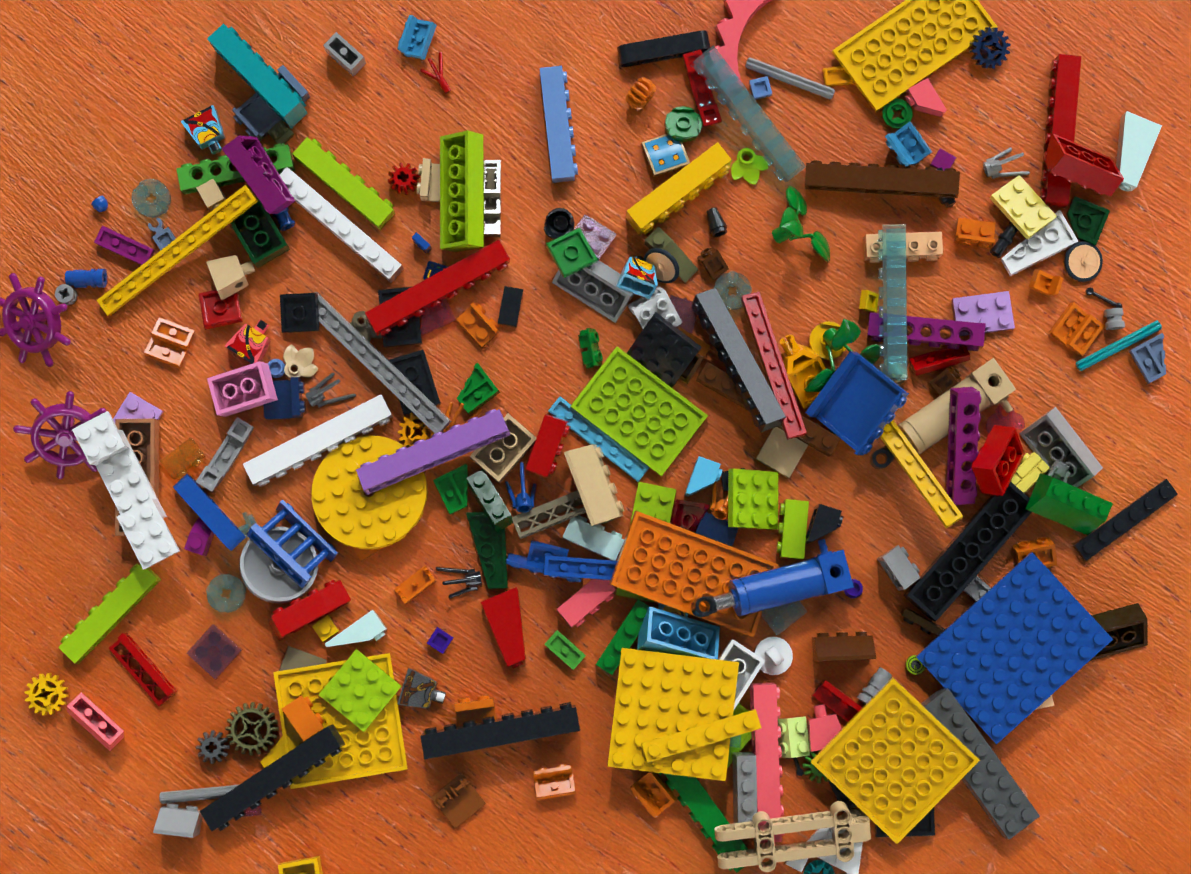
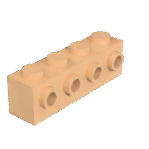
M942 232L866 234L863 238L864 261L870 260V263H880L881 260H889V262L893 263L900 262V259L916 262L919 261V258H926V261H936L943 255Z

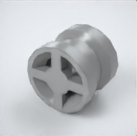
M62 284L56 288L55 297L59 302L66 305H72L76 302L78 295L74 288L67 284Z

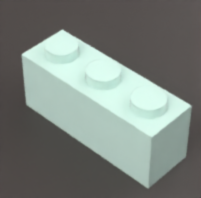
M580 515L570 519L562 538L612 561H616L625 541L622 539V534L615 531L611 533L604 531L605 527L602 525L591 526V524L587 523L588 519Z

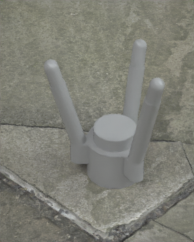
M1008 148L996 156L986 159V162H983L986 176H992V179L998 177L1029 175V171L999 173L1002 170V164L1024 156V153L1001 161L997 160L1012 151V148Z
M1056 459L1045 475L1054 476L1057 479L1063 477V482L1067 483L1071 473L1068 472V465Z

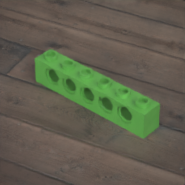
M279 143L269 149L263 147L269 158L277 156V161L273 165L279 174L286 167L291 171H295L291 148L288 144ZM227 155L218 157V160H202L200 164H183L181 168L176 169L180 190L184 195L198 192L196 187L211 179H214L219 187L245 182V180L238 171H231L233 163ZM216 168H221V173L214 176L213 171ZM198 172H202V178L195 180V174Z

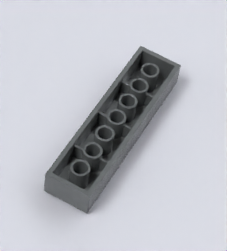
M942 687L921 703L979 758L980 761L962 778V781L1003 837L1011 839L1040 817L948 688Z

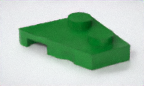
M467 464L433 480L450 515L468 506Z

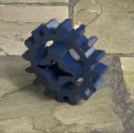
M986 27L985 31L978 30L979 36L973 35L975 42H970L973 49H970L969 52L974 53L971 59H977L976 65H982V68H988L989 66V68L993 69L995 65L1001 66V60H1007L1005 54H1010L1007 47L1011 46V44L1006 43L1009 37L1003 36L1004 31H998V28L991 29ZM985 46H990L995 50L988 49V47Z

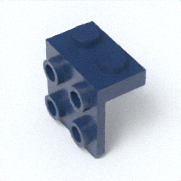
M291 377V380L273 381L278 400L264 404V417L267 420L303 418V412H305V401H302V393L305 392L304 382H301L299 377Z

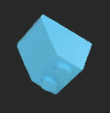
M699 456L684 496L689 497L712 486L715 481L718 482L723 471L719 469L721 464Z

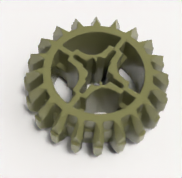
M251 702L250 708L247 703H244V710L238 706L236 707L238 714L235 712L230 713L234 720L227 719V722L232 725L225 727V730H231V734H227L226 737H233L229 744L237 743L236 751L243 747L242 754H245L247 749H249V755L254 754V749L257 754H261V747L264 751L268 750L266 743L271 746L274 744L270 738L276 739L278 737L272 732L278 731L279 727H273V724L278 723V720L271 721V717L275 714L274 712L269 715L267 714L270 709L269 707L264 708L262 711L263 704L261 703L258 704L257 708L255 702ZM246 713H257L263 718L255 722L250 717L248 718ZM242 719L244 729L238 735L237 725L239 720ZM250 723L251 726L257 725L254 729L255 734L253 732L246 733L250 729ZM266 723L267 734L263 739L260 729ZM251 736L258 744L250 745L243 742L242 739Z

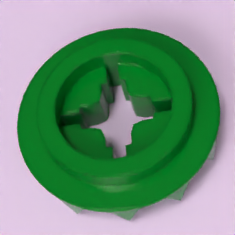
M894 99L884 106L882 110V118L886 125L891 126L893 129L902 128L911 121L913 116L911 106L902 99ZM903 109L900 114L902 118L896 117L892 119L894 110L897 112Z

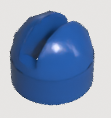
M102 195L96 198L91 205L96 211L103 212L108 208V201Z

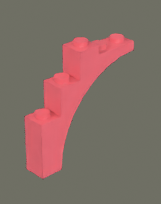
M724 0L730 20L728 18L722 19L718 22L715 29L722 47L718 45L711 48L707 55L724 98L742 91L743 84L739 75L737 61L739 40L750 19L758 10L772 0Z

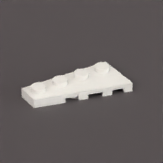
M1060 210L1055 213L1057 217L1054 221L1028 240L1025 239L1001 259L1010 276L1078 243V239Z

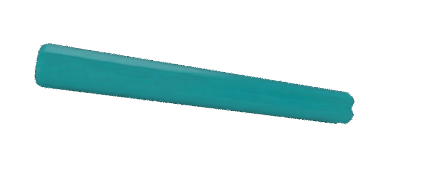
M1158 320L1079 360L1076 362L1077 369L1083 371L1161 330L1162 325Z

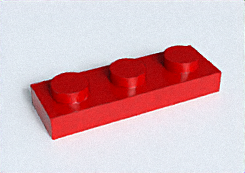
M959 346V349H949L946 347L909 358V363L917 376L971 359L967 348Z

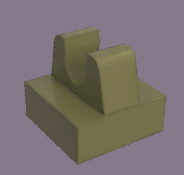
M282 120L267 131L277 144L286 143L294 136V133Z

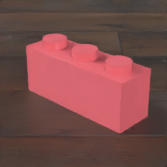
M592 579L557 610L571 627L574 625L579 627L586 621L584 617L589 612L593 615L601 608L599 606L601 602L605 600L607 603L616 596L613 593L616 589L614 586L609 585V580Z
M80 693L67 705V713L109 751L124 738V731L83 693Z

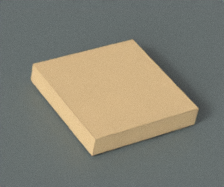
M775 427L756 460L790 478L808 444L797 438L787 440L785 432Z

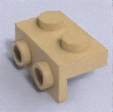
M423 158V163L419 164L418 175H421V183H417V194H420L421 201L440 202V164H433L431 159Z

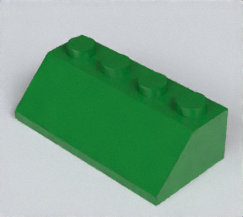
M1040 473L1026 510L1088 535L1106 521L1113 503L1054 477Z

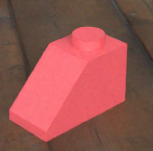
M928 78L912 86L905 93L907 103L913 106L914 110L939 117L943 116L947 111Z

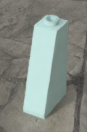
M1128 111L1120 119L1116 166L1124 178L1119 185V188L1123 191H1133L1137 187L1162 125Z

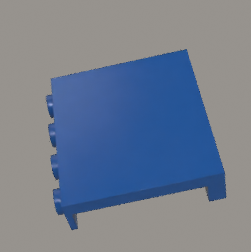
M850 351L805 413L810 417L817 418L856 451V455H864L872 449L871 444L874 440L883 434V428L886 424H889L895 418L894 413L897 409L906 403V397L909 393L858 352Z

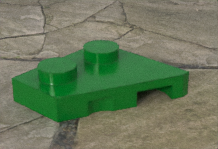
M476 363L470 378L465 382V387L461 390L457 400L460 404L464 403L463 408L470 415L500 392L481 366Z

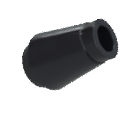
M717 208L707 210L709 233L713 237L725 235L727 233V225Z

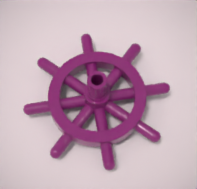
M11 273L9 279L14 292L6 300L0 297V306L3 307L2 320L4 325L0 329V337L7 334L11 341L20 348L18 357L20 363L26 361L28 352H41L46 366L52 367L54 363L48 349L53 347L57 341L65 346L71 343L69 338L61 334L59 313L66 311L67 305L63 303L56 306L52 299L43 292L44 277L40 276L37 278L35 288H22L17 275ZM26 297L32 299L31 307L29 306ZM18 302H20L23 310L17 307ZM21 328L25 330L24 334L21 332ZM40 330L47 334L45 340L43 339ZM32 333L36 342L31 341Z
M72 391L66 393L65 404H56L47 408L36 398L32 399L31 405L39 412L32 427L16 425L13 428L15 433L31 435V442L35 451L25 456L24 461L30 463L41 457L45 461L57 465L56 477L58 479L64 477L65 467L79 465L83 462L93 472L98 471L95 465L89 464L82 448L76 442L77 439L72 429L105 413L106 409L100 408L92 414L88 413L83 408L73 405L74 393ZM63 416L62 423L59 424L54 417ZM74 418L78 419L80 422L74 425ZM47 421L54 430L42 429L41 426ZM41 436L53 439L44 444ZM57 445L60 446L59 453H56L51 449ZM68 446L72 448L75 454L67 455Z

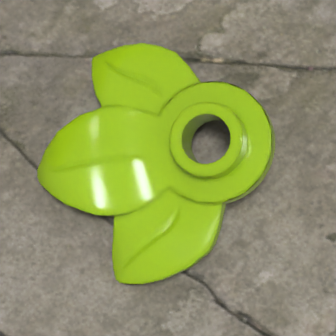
M743 148L738 152L737 160L732 164V178L737 180L743 177L748 183L755 185L758 182L760 171L768 169L767 161L763 156L756 155L752 149ZM748 155L750 160L745 161L743 156Z

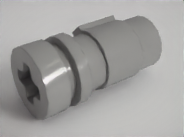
M879 667L866 688H863L862 693H859L857 700L866 705L891 679L892 675Z

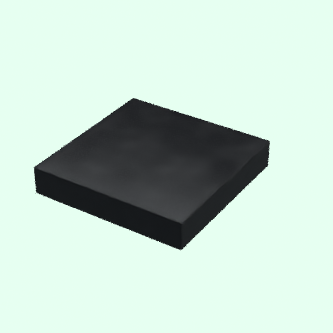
M318 293L280 294L282 333L320 331Z

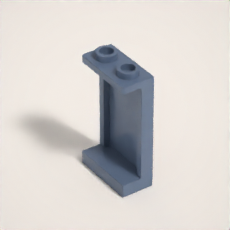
M284 65L277 69L279 72L277 74L280 79L283 78L290 86L289 88L299 94L303 102L310 98L307 90ZM257 93L238 109L235 107L232 109L235 114L233 118L239 125L244 124L247 127L245 130L247 134L257 137L259 141L268 135L267 131L282 120Z

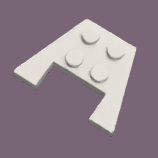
M831 828L817 829L806 842L831 839ZM846 829L840 830L838 834L844 833ZM863 842L854 843V857L848 862L840 861L836 855L818 858L845 871L846 874H859ZM842 848L840 852L846 851L847 848ZM808 858L786 861L785 864L802 873Z

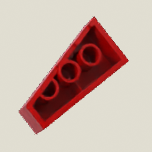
M333 579L324 584L325 588L319 591L316 588L308 592V597L302 600L299 597L291 601L289 607L285 609L280 607L272 611L273 615L268 622L277 639L281 641L285 639V635L296 633L305 627L304 625L312 624L322 618L323 615L326 616L348 604L351 599L341 580L335 582Z

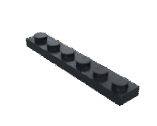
M1164 479L1074 544V548L1082 559L1087 561L1177 496L1178 493L1169 481Z

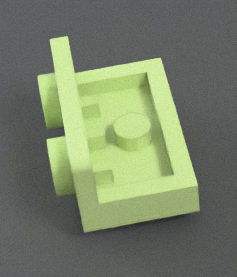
M806 716L778 719V726L781 728V738H778V746H781L782 749L781 758L810 756Z

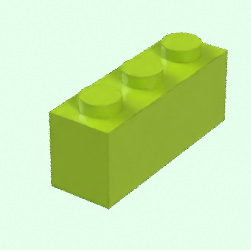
M785 499L784 503L780 504V515H783L782 523L779 522L778 534H781V542H777L776 553H780L779 558L804 559L809 501Z

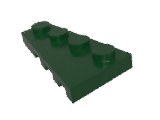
M466 512L488 589L508 588L505 528L496 533L484 512Z

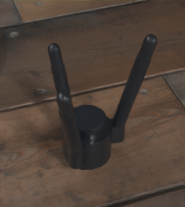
M436 567V571L468 574L465 575L464 579L442 582L443 585L466 583V586H470L450 594L449 598L477 590V587L482 586L480 571L475 572V569Z

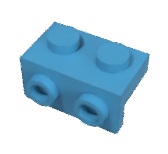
M409 15L397 49L406 57L425 60L437 25L434 22L419 20L415 16Z

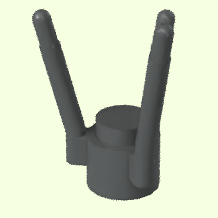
M331 373L315 387L309 389L310 392L305 395L312 407L318 405L320 408L327 404L356 397V394L323 401L325 399L324 392L340 383V380L337 379L320 389L335 375Z

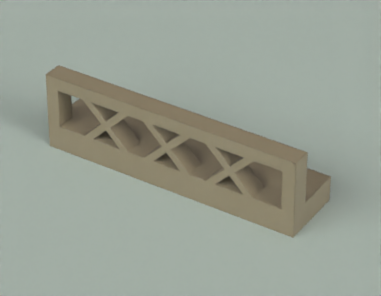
M577 490L535 507L529 512L513 516L512 520L519 538L522 539L586 513L585 507L580 509L574 508L583 504ZM567 511L566 514L563 516L557 515L559 513ZM549 518L546 523H539L540 521ZM530 526L529 530L521 532L520 529Z

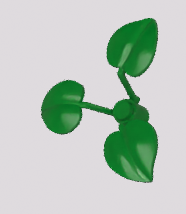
M791 185L788 186L786 198L791 207L785 209L780 226L772 230L774 240L780 244L788 239L792 241L794 239L811 238L814 250L829 263L830 248L826 238L818 231H815L814 234H803V227L798 215L799 213L802 216L806 215V201L797 189Z
M843 319L838 331L835 328L825 331L823 339L828 344L825 348L828 351L831 370L825 369L817 374L804 389L806 392H821L834 374L835 365L831 350L838 351L844 346L849 352L853 351L847 344L854 342L861 333L860 328L854 322ZM870 345L860 355L871 364H874L881 356L882 348L879 345Z

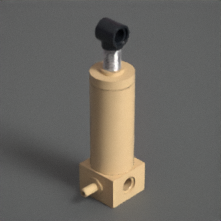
M994 358L952 387H973L980 391L982 400L979 404V412L999 403L1006 413L1013 410L1006 398L1016 388ZM988 380L992 382L993 387L988 384ZM950 389L898 425L918 455L948 435ZM887 446L876 450L870 457V463L875 469L886 468L895 460ZM878 454L885 457L884 464H879L876 461Z

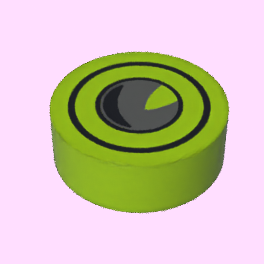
M917 655L908 657L905 662L906 670L914 675L921 674L925 670V666L917 659Z

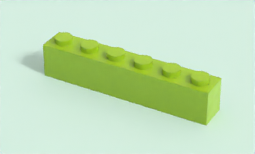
M306 137L292 153L294 158L381 230L395 214L394 205L387 199L383 201L378 197L379 193L373 187H366L364 185L365 181L360 176L356 175L354 177L350 173L351 169L343 162L340 165L335 161L336 157L330 151H323L321 149L322 145L316 139L310 140Z
M135 564L129 571L131 574L126 579L124 577L120 579L116 584L117 588L113 592L109 591L102 598L103 602L99 606H94L88 612L89 616L75 625L74 628L76 630L71 635L67 634L60 641L62 644L58 648L74 664H79L162 580L150 568L143 570L141 564Z

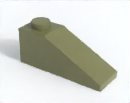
M659 226L645 239V245L649 249L660 248L666 250L676 259L680 270L678 277L684 283L698 271V268Z

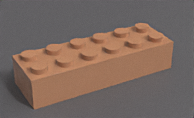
M115 419L117 429L124 431L159 500V420ZM115 505V536H126L117 519L120 513Z

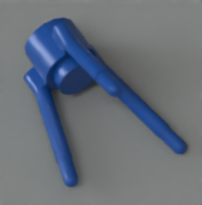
M520 462L521 493L517 495L516 499L508 481H505V485L512 500L513 508L517 509L518 512L525 513L534 508L537 485L536 483L533 484L531 495L529 496L525 488L524 463Z

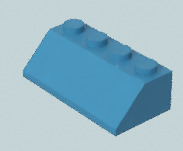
M649 607L638 634L637 650L718 660L720 627Z

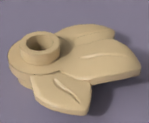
M292 344L286 348L283 359L286 363L284 373L288 378H300L301 376L308 378L318 371V367L312 364L314 358L313 349L303 348L298 351ZM291 367H296L297 371H291Z

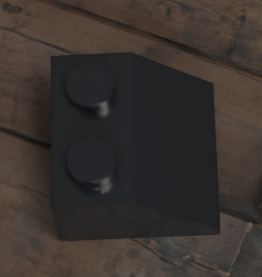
M822 504L816 505L806 534V544L840 527L843 521L842 511Z

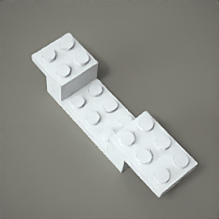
M107 411L72 429L89 464L96 466L120 513L117 519L143 570L178 553L180 550L163 519L167 516L124 431L117 429L110 413Z

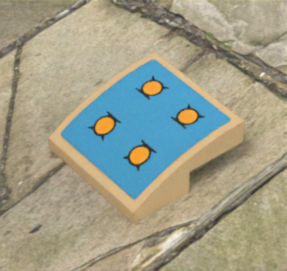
M668 134L641 142L654 177L687 166L690 163L683 143L674 140Z

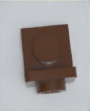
M713 247L704 249L701 255L697 257L713 280L729 270L719 251Z
M949 366L929 383L941 396L957 385L962 379L960 378L961 374L959 371Z

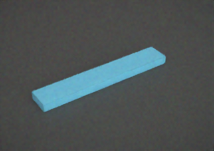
M560 396L548 412L555 417L569 421L568 426H571L570 429L590 445L596 444L597 447H600L606 458L639 482L650 467L570 407L571 404Z

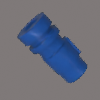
M106 269L67 270L65 272V283L69 286H74V288H87V286L105 288L107 286Z

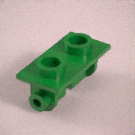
M591 328L579 331L580 335L578 337L581 349L588 348V351L582 352L583 364L586 365V369L593 368L594 366L601 367L603 356L598 346V333L595 329Z

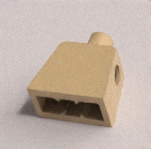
M236 255L207 261L221 300L247 287L248 282L245 275L255 272L252 261L241 264Z

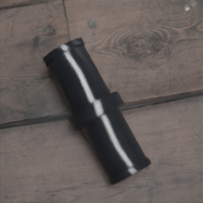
M1011 221L1004 232L999 234L998 241L990 250V253L997 258H1000L1007 246L1012 244V239L1018 231Z

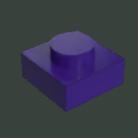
M437 627L427 644L443 654L454 637Z

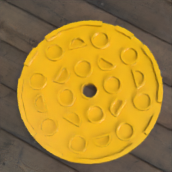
M361 436L348 443L340 444L338 448L332 450L323 459L313 479L312 504L318 521L335 540L346 546L363 550L379 549L400 541L417 525L427 501L428 490L424 471L378 490L371 497L364 495L365 491L356 472V469L366 462L373 463L383 455L396 453V450L404 447L402 444L381 436Z

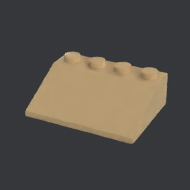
M596 444L564 452L591 526L601 525L622 517L624 507L615 495L617 494L615 484L610 482V470L602 461L604 457L602 449L597 447Z

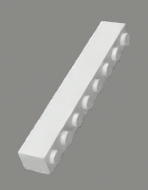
M288 167L283 170L280 176L294 200L392 283L402 272L403 266Z
M379 395L244 463L243 466L252 484L262 487L270 482L269 479L275 476L280 478L287 474V470L294 468V470L305 465V461L309 459L313 461L322 456L321 453L327 450L331 452L339 447L338 444L344 441L348 443L356 439L355 436L360 433L365 435L373 431L372 427L378 424L383 426L389 423L390 418L393 416L383 396Z

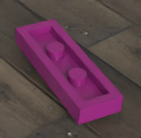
M105 226L101 227L94 241L95 244L140 265H143L152 258L155 252L154 249Z

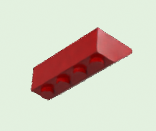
M1052 133L1050 136L1045 162L1052 175L1056 177L1062 176L1071 183H1079L1083 188H1091L1100 195L1112 196L1124 180L1112 158Z

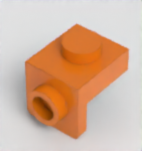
M1035 269L1029 288L1044 295H1058L1063 277L1052 276L1044 271Z

